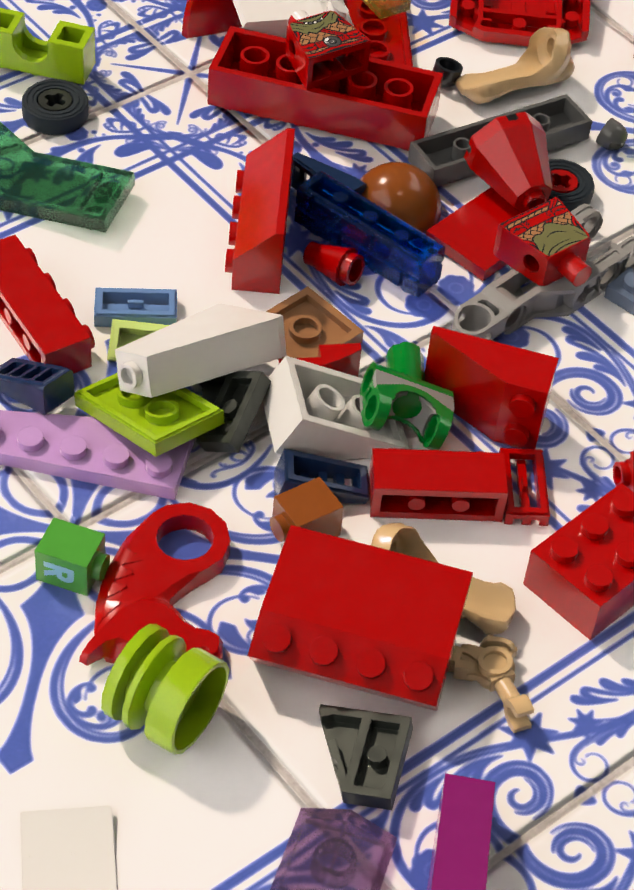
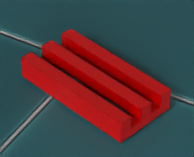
M500 448L499 453H504L508 485V497L503 515L504 524L513 525L514 519H521V525H530L531 520H538L539 526H548L550 511L543 450ZM510 459H515L520 507L514 506ZM525 460H532L537 508L530 507Z

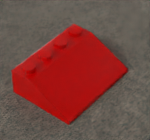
M291 525L262 603L247 656L256 663L437 711L473 572Z

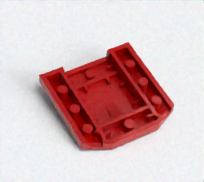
M451 0L448 25L482 42L527 47L530 37L538 29L543 27L563 28L569 31L571 44L587 41L590 25V0Z

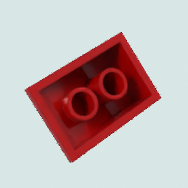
M433 326L424 373L425 381L452 391L454 395V413L491 440L521 449H536L546 416L559 358Z

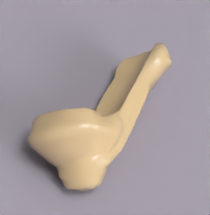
M540 28L530 37L528 48L515 64L485 73L464 74L454 84L462 95L478 105L489 103L514 90L546 86L567 80L575 69L571 57L570 33L563 28Z
M390 523L378 528L373 536L371 546L439 563L414 527L406 526L402 523ZM472 577L462 619L467 618L487 635L503 633L508 629L516 611L513 589L502 582L492 583Z

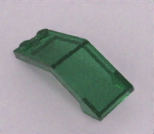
M0 122V210L106 233L135 186L134 172L34 152Z

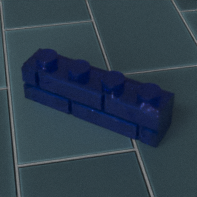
M323 171L316 173L297 189L296 204L298 205L295 207V222L333 246L355 248L358 254L364 257L365 266L370 268L372 272L400 286L404 292L414 297H420L441 278L443 266L441 263L444 260L445 246Z

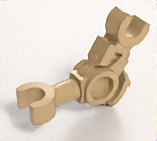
M490 634L481 641L480 647L471 644H462L461 647L454 645L448 672H454L453 678L472 682L477 681L490 692L496 691L503 702L505 718L513 733L532 728L527 715L534 713L533 704L526 694L520 695L514 685L515 663L513 658L516 657L518 650L514 643L506 638Z

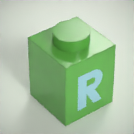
M53 518L34 551L36 580L88 596L96 580L102 581L110 564V555L106 554L104 533L57 518Z

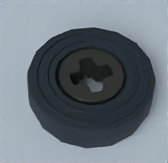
M62 79L40 81L27 88L22 96L23 119L30 128L47 135H64L76 131L88 119V96L83 88L73 82Z

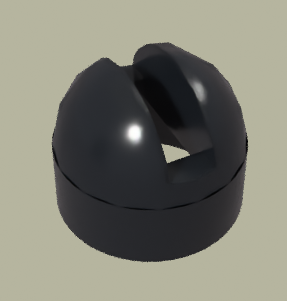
M439 57L435 61L433 71L443 73L442 88L455 85V81L461 77L463 66L455 59Z

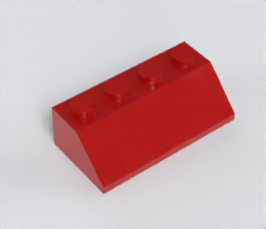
M293 128L285 129L248 153L245 170H237L235 193H241V196L234 195L232 219H238V222H230L228 245L235 246V248L227 249L225 260V273H232L231 290L280 294L295 138V129Z

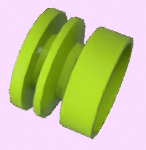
M148 624L132 637L116 659L104 686L101 709L108 717L114 720H122L124 725L131 730L140 729L145 725L144 734L148 740L174 755L182 754L196 742L215 715L228 683L229 667L227 662L201 648H191L186 652L187 645L183 638L178 635H169L168 630L158 624Z

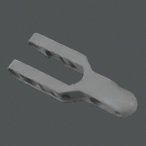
M587 203L571 211V214L587 231L591 240L603 224L600 212L593 209ZM634 236L625 239L618 245L613 243L609 246L606 253L594 261H586L585 263L592 268V273L589 279L578 287H575L563 277L547 286L537 285L524 294L520 286L530 279L511 267L510 271L488 284L480 293L459 306L455 312L452 330L492 341L502 333H513L534 318L571 315L606 291L607 285L627 268L631 267L634 269Z

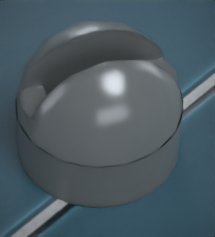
M610 118L598 134L596 143L611 151L618 150L624 146L627 140V130L622 123L614 118Z

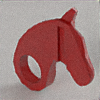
M190 502L166 505L145 519L125 539L109 565L96 601L94 636L83 649L79 662L88 666L104 658L106 662L114 664L126 644L140 629L148 624H158L167 629L169 635H178L183 638L187 645L186 652L191 648H201L223 660V641L220 636L210 630L194 627L183 618L173 605L194 589L222 573L230 556L231 541L227 523L212 509ZM186 529L204 535L211 542L212 546L207 553L198 558L182 560L165 554L158 546V543L168 533Z

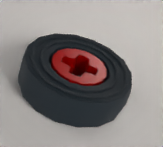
M549 159L552 191L548 200L557 197L570 212L584 203L590 205L595 185L592 175L586 168L564 159Z

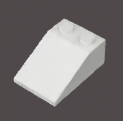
M233 0L242 28L286 38L289 17L297 10H304L309 16L326 11H335L353 25L348 13L349 10L343 0Z
M285 356L268 377L271 383L262 403L275 453L282 454L285 448L337 460L371 458L372 448L410 449L402 422L387 419L379 431L364 426L360 412V387L363 378L289 356Z

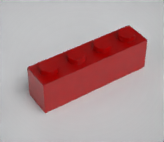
M16 234L0 239V319L30 361L66 367L72 370L73 374L92 367L91 349L95 347V340L88 325H82L76 318L71 302L67 298L63 299L57 292L52 276L48 272L43 273L31 248H25Z

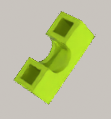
M0 8V68L17 70L36 76L62 79L82 85L85 84L96 64L94 27L60 20L49 40L43 41L34 37L28 31L25 24V13Z

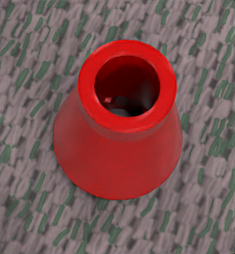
M312 241L307 245L303 254L305 264L312 266L339 286H345L346 284L350 286L355 285L364 271V257L359 255L355 248L325 245Z

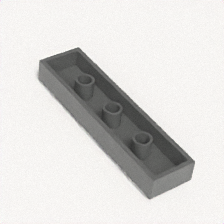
M565 94L410 142L408 161L411 165L423 170L433 180L436 187L476 175L469 168L464 158L466 150L471 152V147L468 144L470 137L496 117L506 115L508 120L512 121L518 119L515 113L527 112L539 121L544 129L548 151L588 139L592 120Z

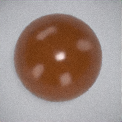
M388 162L370 169L360 178L361 181L367 184V187L357 203L354 219L368 232L389 239H412L425 235L426 230L439 222L442 209L439 191L433 180L420 168L404 162Z

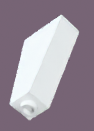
M218 303L115 349L120 391L153 398L282 358L287 355L283 315Z

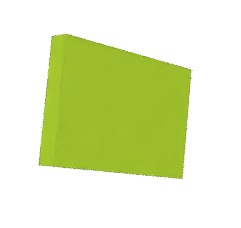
M117 373L74 393L75 406L155 457L224 424V410L187 388L153 398L120 391Z

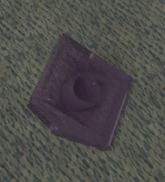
M301 808L270 890H381L396 846L397 837L351 809Z

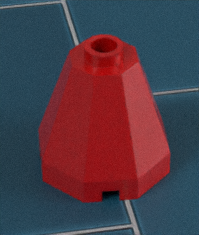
M525 111L515 113L518 118L517 120L509 121L506 115L493 119L470 137L468 144L471 147V152L466 150L464 155L469 168L521 212L546 202L552 191L546 133L540 122Z

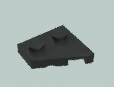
M237 371L198 383L202 387V398L224 410V424L196 437V442L205 452L239 453L271 383L263 371Z
M320 704V721L343 803L392 810L413 731L412 717Z

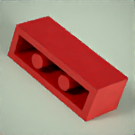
M372 448L369 470L370 517L502 522L508 497L504 453Z

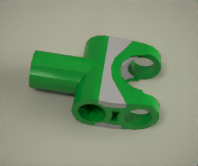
M402 342L393 345L388 350L386 367L374 362L368 367L360 387L362 421L364 426L377 431L384 426L387 419L400 421L414 430L420 443H423V447L430 450H439L452 425L454 395L450 390L425 381L424 357L420 347L414 343Z

